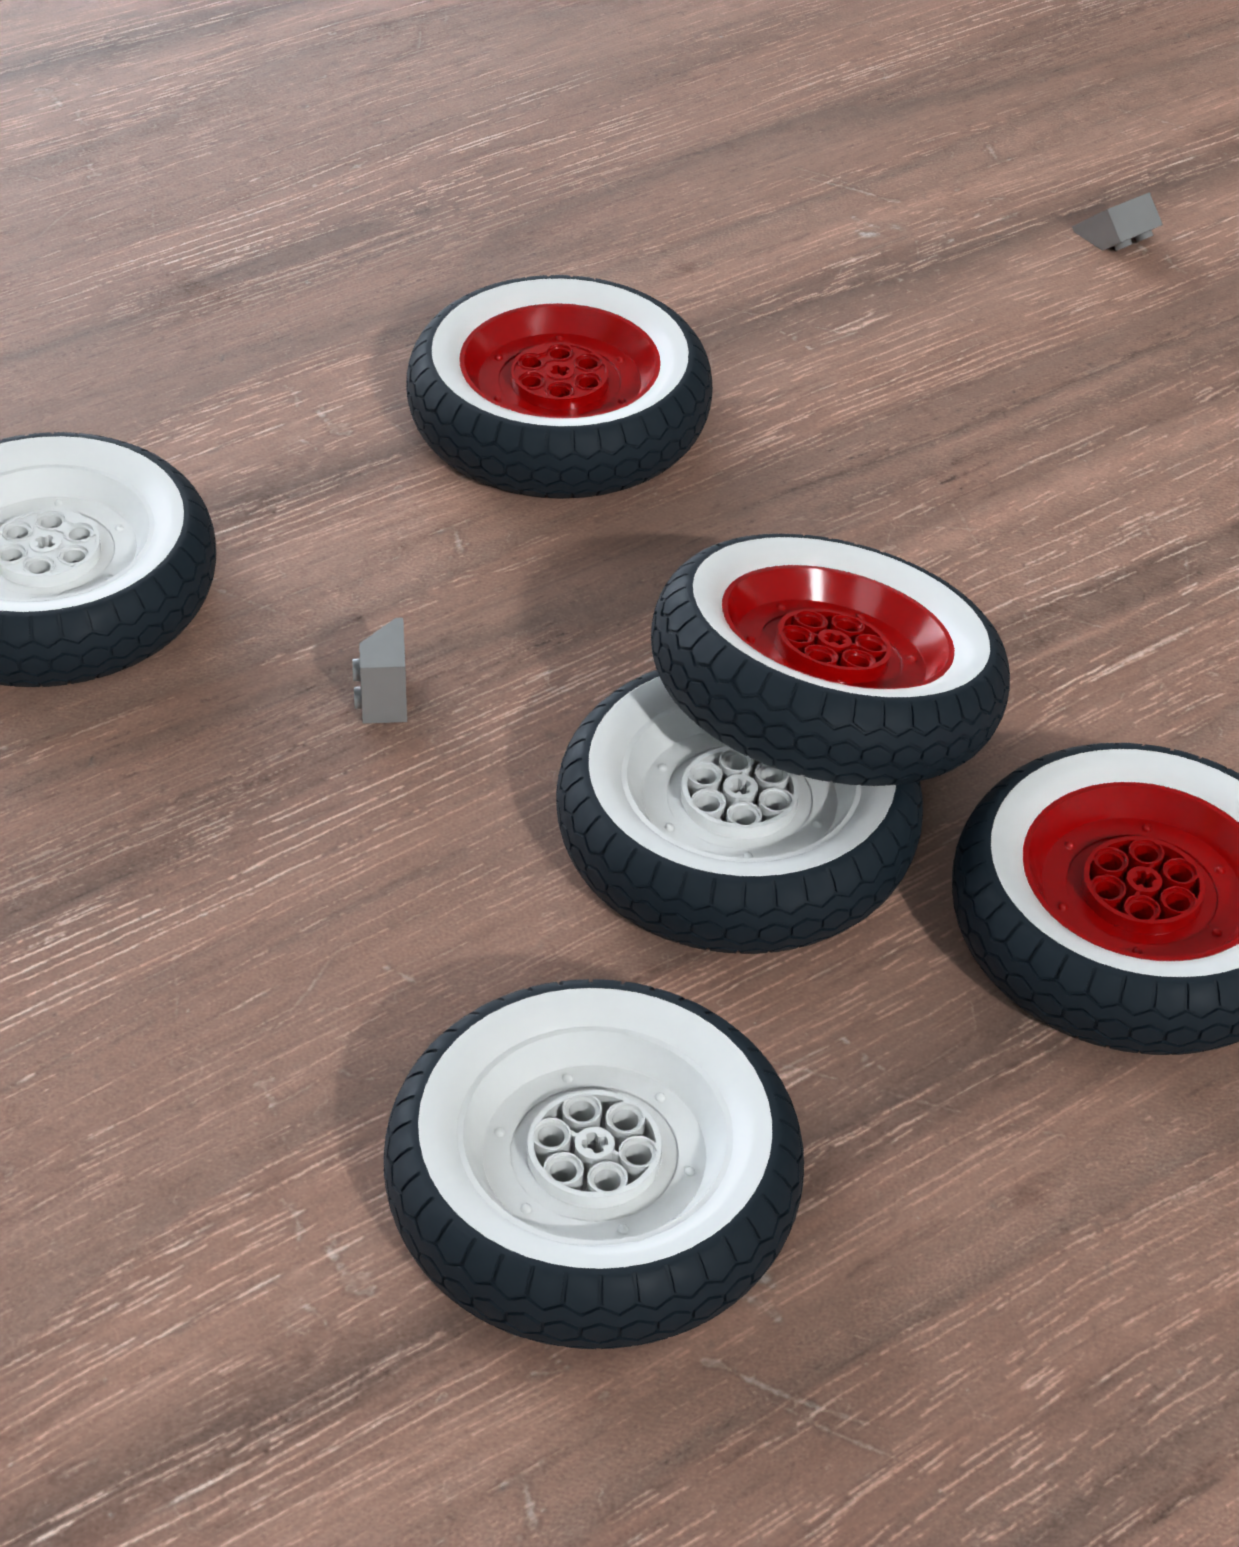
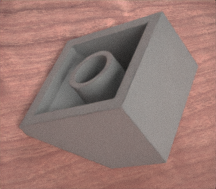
M1148 192L1100 212L1072 226L1076 234L1102 251L1113 246L1118 251L1132 245V238H1136L1138 243L1154 236L1152 230L1163 224L1151 194Z
M395 618L360 642V659H352L353 681H361V686L354 687L355 709H362L363 724L407 722L403 618Z

